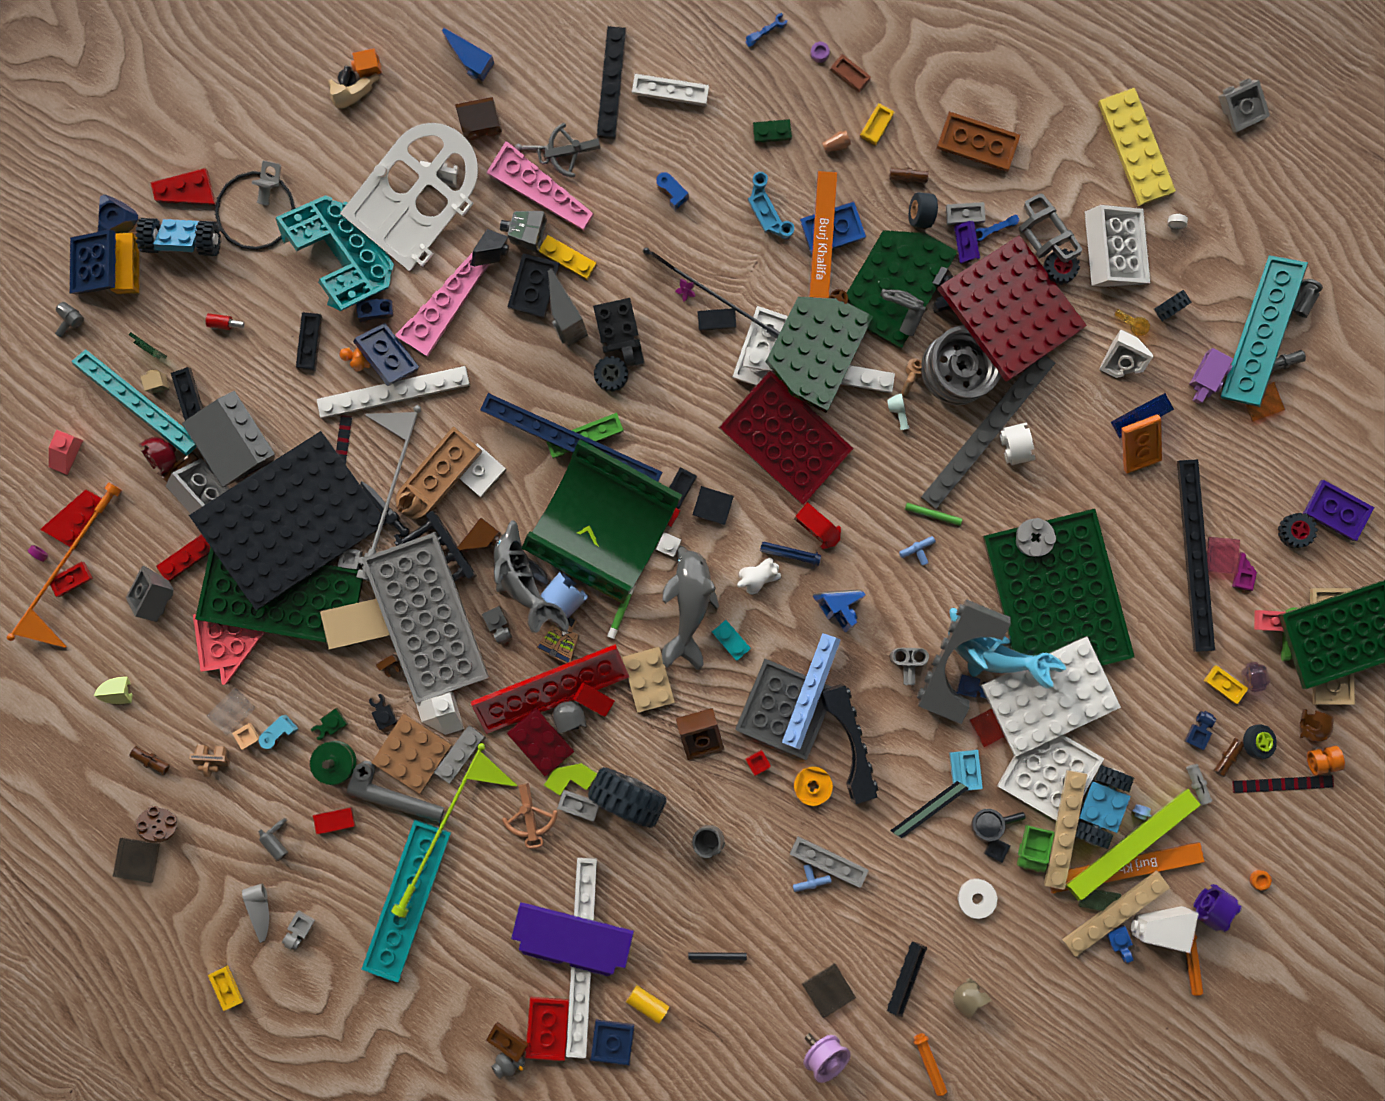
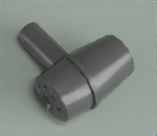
M61 302L57 305L56 312L64 321L55 334L62 338L70 326L73 328L81 326L84 322V317L77 309H74L66 302Z

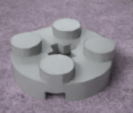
M1040 518L1029 519L1023 522L1016 532V545L1027 556L1039 557L1047 554L1053 548L1056 541L1052 526ZM1032 533L1039 534V542L1031 541Z

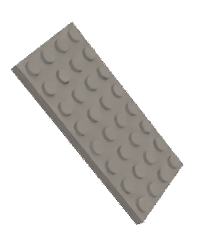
M436 532L361 558L415 703L489 677Z

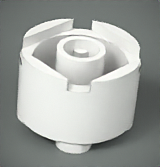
M1027 423L1005 427L1001 431L1000 440L1002 445H1006L1004 456L1007 464L1015 465L1035 460V454L1031 455V450L1034 449L1029 428L1025 429L1028 425Z

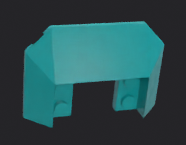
M323 196L277 216L276 222L283 243L285 244L290 241L296 251L321 240H324L343 268L320 278L318 283L329 297L327 305L342 311L389 288L394 263L385 250L340 214L348 202L344 201L341 203L332 200L331 197Z

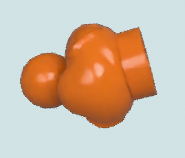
M349 347L343 348L340 351L339 355L342 360L349 361L352 359L350 366L355 371L370 368V363L358 348L353 352Z

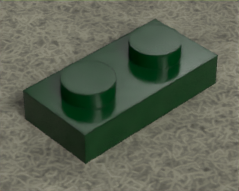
M790 119L753 122L754 143L792 140Z

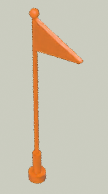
M108 482L104 488L107 492L94 509L96 510L12 633L7 635L8 641H13L15 635L67 647L33 608L98 514L104 511L114 495L119 496L122 489Z

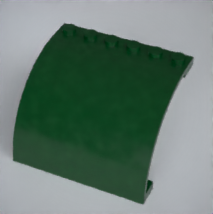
M579 440L555 494L533 531H529L521 549L623 604L657 546L682 495L588 443ZM590 526L598 546L594 544L588 531L582 534L577 532Z

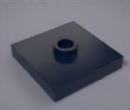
M596 1019L590 1061L630 1065L634 1024Z

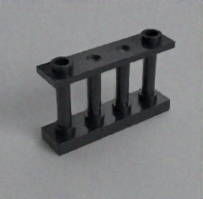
M435 511L426 514L428 517L427 523L406 537L402 538L399 534L394 535L396 539L394 543L398 546L417 539L430 529H436L439 534L437 537L440 545H446L449 549L448 555L445 556L447 564L451 561H457L460 566L458 571L452 574L454 582L462 577H467L471 580L477 576L461 550L457 548L458 545Z

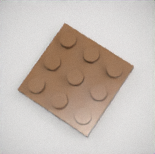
M403 713L371 763L421 794L453 744Z

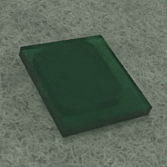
M132 332L129 333V336L135 339L133 343L157 359L161 357L167 358V355Z

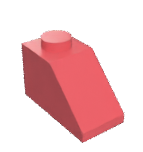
M56 430L49 445V468L68 475L83 440Z

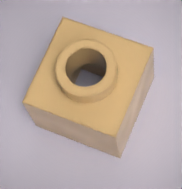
M150 370L146 372V375L141 376L144 391L150 394L169 389L166 374L158 370Z

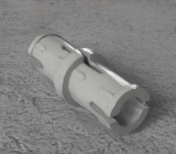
M1193 764L1186 767L1192 781V789H1195L1200 804L1204 805L1212 802L1213 800L1206 787L1207 781L1203 779L1199 765Z

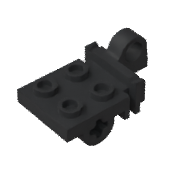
M631 298L594 305L593 308L601 343L607 342V346L602 347L603 353L622 349L626 367L645 363L640 339L634 340V336L638 335Z

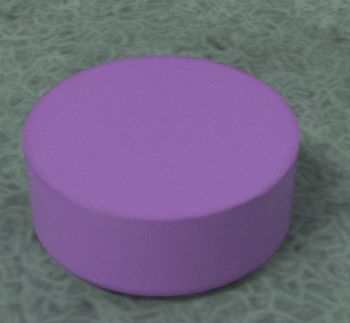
M817 42L811 48V58L815 62H824L828 59L830 50L826 43Z

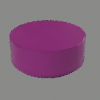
M31 545L27 550L30 555L39 561L44 562L48 558V554L36 545Z

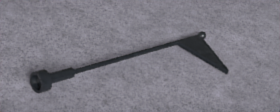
M648 247L643 249V254L650 255L690 282H694L695 285L767 330L766 333L777 339L780 333L778 330L771 326H766L675 268L659 255L650 251Z

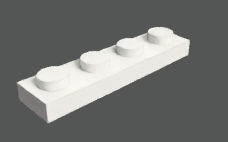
M635 74L632 95L706 106L709 85Z

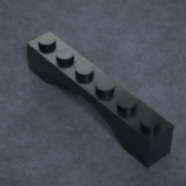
M839 684L823 689L820 696L824 709L840 722L850 741L852 764L846 785L851 802L860 804L878 798V785L872 779L871 773H873V768L866 758L868 751L865 743L861 741L862 730L860 725L856 724L855 717H857L855 707L851 706L850 703L852 696L849 688Z

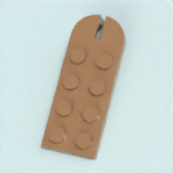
M453 426L399 489L396 495L397 510L413 520L425 518L426 514L437 506L483 451Z

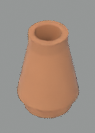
M840 130L822 142L825 152L828 153L846 149L847 146L851 145L846 130L843 132Z

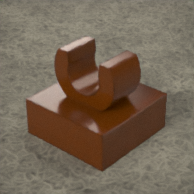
M392 654L375 664L378 670L384 671L387 677L392 676L389 672L392 667L395 668L396 672H400V667L396 664L400 660L396 654Z

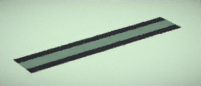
M956 781L890 831L901 838L905 837L969 788Z

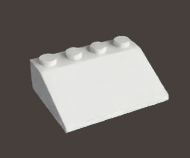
M1099 205L1085 211L1092 286L1110 287L1149 284L1150 275L1143 209Z

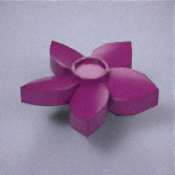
M680 279V288L676 289L675 292L682 294L683 302L688 299V296L696 297L692 291L694 282L687 283L686 280Z

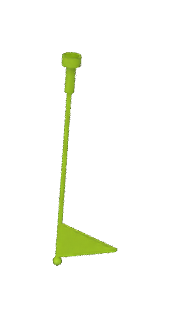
M483 743L478 744V751L412 883L408 885L399 905L394 904L391 910L393 914L406 918L409 911L406 907L416 889L415 884L467 779L517 787L515 782L481 752L485 749Z

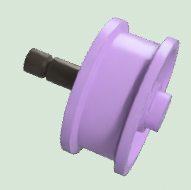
M810 1033L805 1036V1040L811 1046L804 1058L806 1069L814 1072V1078L819 1083L827 1082L836 1077L847 1065L850 1059V1051L846 1047H841L840 1040L835 1035L826 1036L818 1042Z

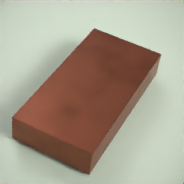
M843 54L830 68L831 72L858 93L871 79L870 75Z

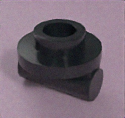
M345 65L344 69L338 74V82L340 85L348 87L356 83L357 76L352 67Z

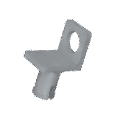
M262 161L260 179L252 181V184L259 186L258 204L269 205L270 190L273 187L279 186L281 164ZM272 166L275 169L276 174L274 177H269L266 174L267 167Z

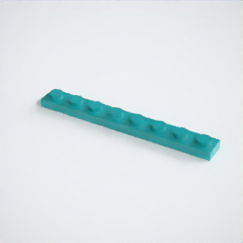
M85 349L71 361L74 367L184 455L187 456L196 448V445L183 426Z

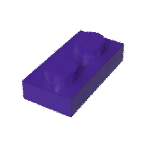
M967 221L954 226L960 263L965 264L979 259L980 255L974 221Z

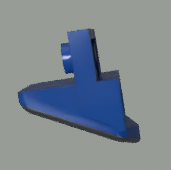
M862 590L829 591L813 594V598L819 603L818 605L828 620L835 617L844 632L849 631L855 626L857 615L849 607L865 597V593Z

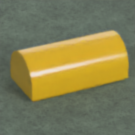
M637 984L626 1000L627 1004L657 1024L662 1021L669 1009L667 1004Z

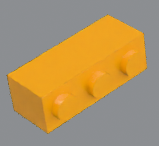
M116 233L115 288L110 289L116 294H140L139 249L137 247L138 244H136L137 237L133 233Z

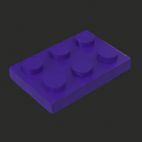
M1320 480L1303 514H1307L1308 517H1312L1313 520L1346 538L1357 541L1375 507L1325 480Z

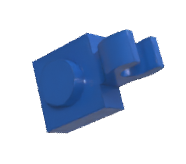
M1126 926L1117 927L1109 932L1107 937L1114 952L1120 951L1123 962L1129 963L1134 961L1128 949L1133 943Z

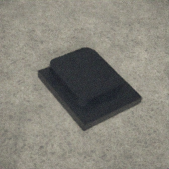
M701 486L692 515L725 525L734 496Z

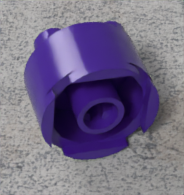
M1216 884L1210 885L1212 888L1209 890L1205 888L1201 891L1193 907L1196 908L1199 921L1214 931L1221 930L1226 932L1230 928L1234 917L1240 913L1241 905L1238 904L1237 898Z

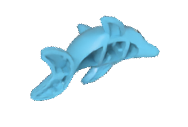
M956 608L950 609L951 622L956 621L958 617L956 615ZM1005 636L1003 641L988 637L971 639L955 649L968 662V671L973 677L979 675L983 670L995 673H1014L1029 670L1040 685L1049 689L1054 685L1050 677V671L1062 672L1066 670L1065 665L1051 654L1041 653L1037 656L1018 653L1003 646L1002 644H1010V640Z

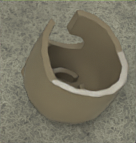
M971 978L966 979L967 982L961 984L953 996L956 1008L968 1019L974 1015L979 1007L991 1001L985 992L980 993L978 991L980 986Z

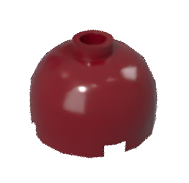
M151 437L139 443V447H144V450L141 452L153 469L157 467L160 470L157 473L158 475L162 476L173 468L176 462L174 452L177 449L171 443H167L163 438Z

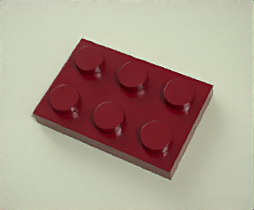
M537 707L507 732V735L544 777L574 753L573 748Z

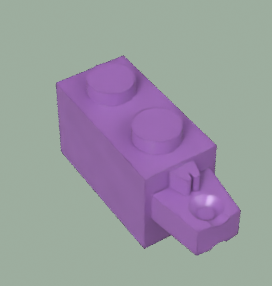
M1214 348L1205 353L1189 384L1197 391L1192 401L1200 404L1206 396L1210 397L1211 394L1221 389L1223 385L1222 379L1224 375L1226 376L1232 368L1230 364L1233 358Z

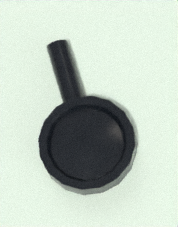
M982 809L972 819V832L980 841L986 843L994 842L1004 834L1005 825L1024 820L1026 817L1024 812L1002 817L996 810Z

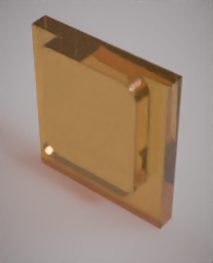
M1275 382L1267 385L1260 407L1245 404L1252 422L1285 410Z

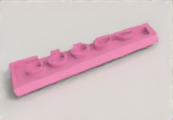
M507 141L504 143L489 167L487 175L584 231L592 219L593 213L565 189L556 184L548 175L544 174L534 163L526 159Z
M471 253L455 270V273L445 281V284L432 295V298L419 309V312L395 336L428 357L489 264L472 266Z

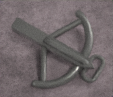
M562 123L551 133L548 149L545 146L538 148V158L541 164H547L551 160L552 165L559 173L574 178L576 174L572 173L578 153L601 149L598 138L581 143L577 139L573 140L563 129L566 127V124ZM559 131L563 133L572 145L554 148V140ZM541 149H545V154L543 155V157L547 158L545 162L541 159ZM574 154L568 171L562 169L556 161L557 157Z

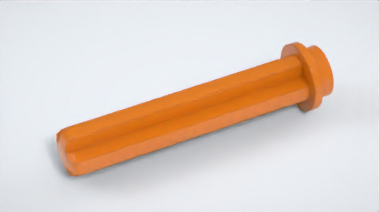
M1194 932L1190 953L1186 952L1191 994L1200 996L1203 994V986L1196 944L1198 936Z
M920 1033L914 1036L913 1043L917 1045L936 1095L943 1096L947 1093V1089L928 1044L929 1038L924 1033Z

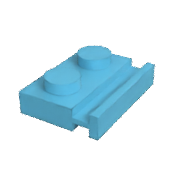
M978 750L949 752L952 783L959 781L968 787V790L983 789Z

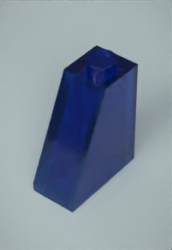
M1166 393L1111 421V424L1119 438H1122L1123 427L1157 414L1161 417L1175 409Z

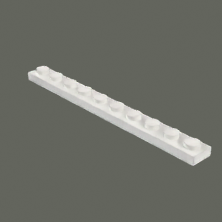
M578 857L574 916L593 921L597 858ZM571 967L566 1057L586 1058L591 972Z

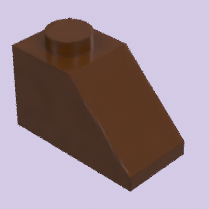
M480 518L457 548L461 551L490 548L496 545L501 532L483 518Z

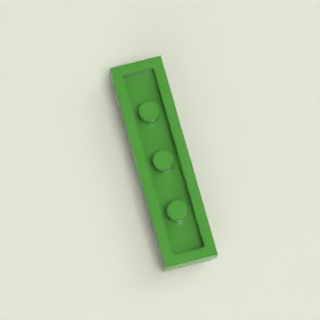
M617 413L571 430L596 442L624 432ZM546 441L553 459L570 453Z

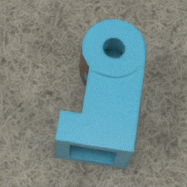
M282 715L260 735L259 744L265 749L276 747L286 733L288 735L294 734L299 728L287 715Z

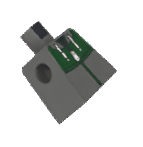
M515 211L511 221L501 220L500 231L508 232V238L512 244L539 253L547 218L544 211Z

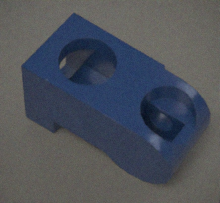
M389 299L364 300L356 304L359 322L386 319L394 316L392 300Z

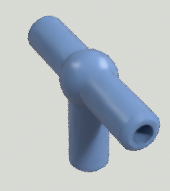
M931 536L920 542L913 543L912 546L899 552L900 557L905 558L916 552L921 565L928 564L923 548L936 542L935 538Z
M811 864L804 865L807 881L794 884L793 889L794 892L815 889L817 886L831 883L832 880L830 875L815 879Z

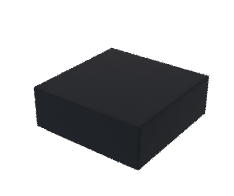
M998 839L988 843L984 854L1003 863L1011 845Z

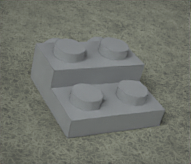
M1251 78L1239 82V87H1228L1223 90L1222 95L1218 96L1223 114L1228 115L1233 132H1238L1270 116L1259 80L1251 81Z

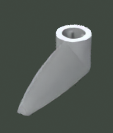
M261 883L242 890L243 900L259 942L265 941L269 927L267 891L264 884Z

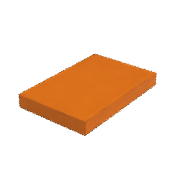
M1158 414L1122 428L1123 464L1126 473L1162 461L1161 418Z

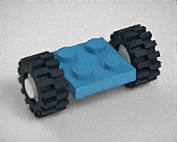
M139 218V222H137L138 227H136L137 234L135 236L137 237L136 244H138L137 247L140 252L159 253L160 250L194 252L195 247H197L196 250L200 256H217L219 254L221 234H219L220 228H218L217 222L163 219L160 225V221L157 218Z
M1100 765L1095 780L1110 786L1106 787L1092 781L1079 818L1093 823V826L1079 821L1075 837L1085 840V842L1109 849L1113 834L1100 829L1103 827L1110 831L1118 832L1131 796L1115 789L1118 788L1130 792L1134 777L1119 770Z

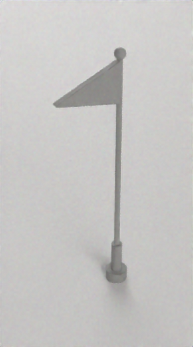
M418 405L414 406V412L366 414L367 417L405 440L374 542L367 556L377 552L375 548L417 415L421 411V407ZM363 567V570H358L357 578L370 581L365 567Z

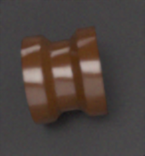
M835 289L829 296V298L837 299L839 302H845L844 304L848 302V295L842 289Z

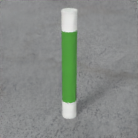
M635 585L625 602L619 605L608 633L610 638L615 639Z

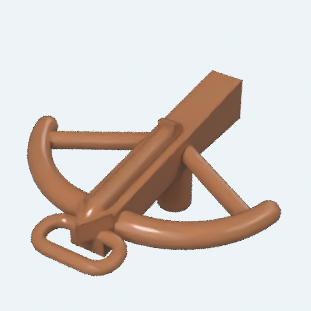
M529 783L520 784L519 791L523 806L520 807L519 812L507 821L506 818H503L502 822L511 833L520 837H528L525 840L527 848H539L544 844L542 837H539V835L546 833L552 828L558 812L554 810L553 814L533 807ZM534 811L551 818L544 828L537 830ZM521 814L525 815L527 832L519 831L510 825ZM537 839L541 841L539 845H528V841H533L534 843Z

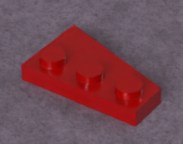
M206 168L150 182L154 199L158 203H191L194 205L209 204L216 206Z
M85 489L40 530L71 547L96 510L94 509L102 497Z

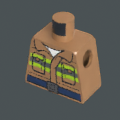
M570 617L567 618L569 624L567 632L560 631L553 624L536 649L564 663L571 662L579 634L573 632L577 621Z

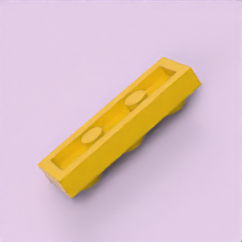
M547 235L539 250V253L558 262L561 266L585 280L589 279L597 265L593 260Z

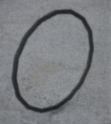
M251 171L237 175L224 185L216 200L215 217L219 225L218 228H220V231L229 242L243 249L260 250L275 245L282 237L279 236L273 242L257 247L242 245L228 236L221 226L218 214L220 199L228 186L239 178L261 175V172ZM266 173L269 177H274L270 173ZM279 180V183L289 195L292 210L295 209L291 191L282 180Z

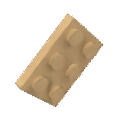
M660 647L622 657L630 676L628 680L637 713L675 703L666 668L662 661Z

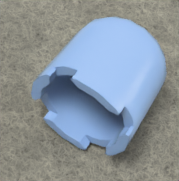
M561 572L556 575L541 594L546 602L559 606L567 618L588 598L583 589L579 592L574 587L576 582Z

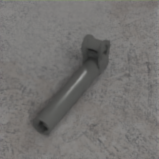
M363 761L355 767L347 788V795L437 822L441 821L445 807L371 784L375 773V765L371 761ZM363 767H366L365 770H366L368 773L364 774V770H362V768H363Z

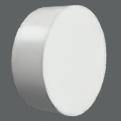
M1173 214L1168 217L1167 225L1175 229L1185 228L1188 218L1182 214Z

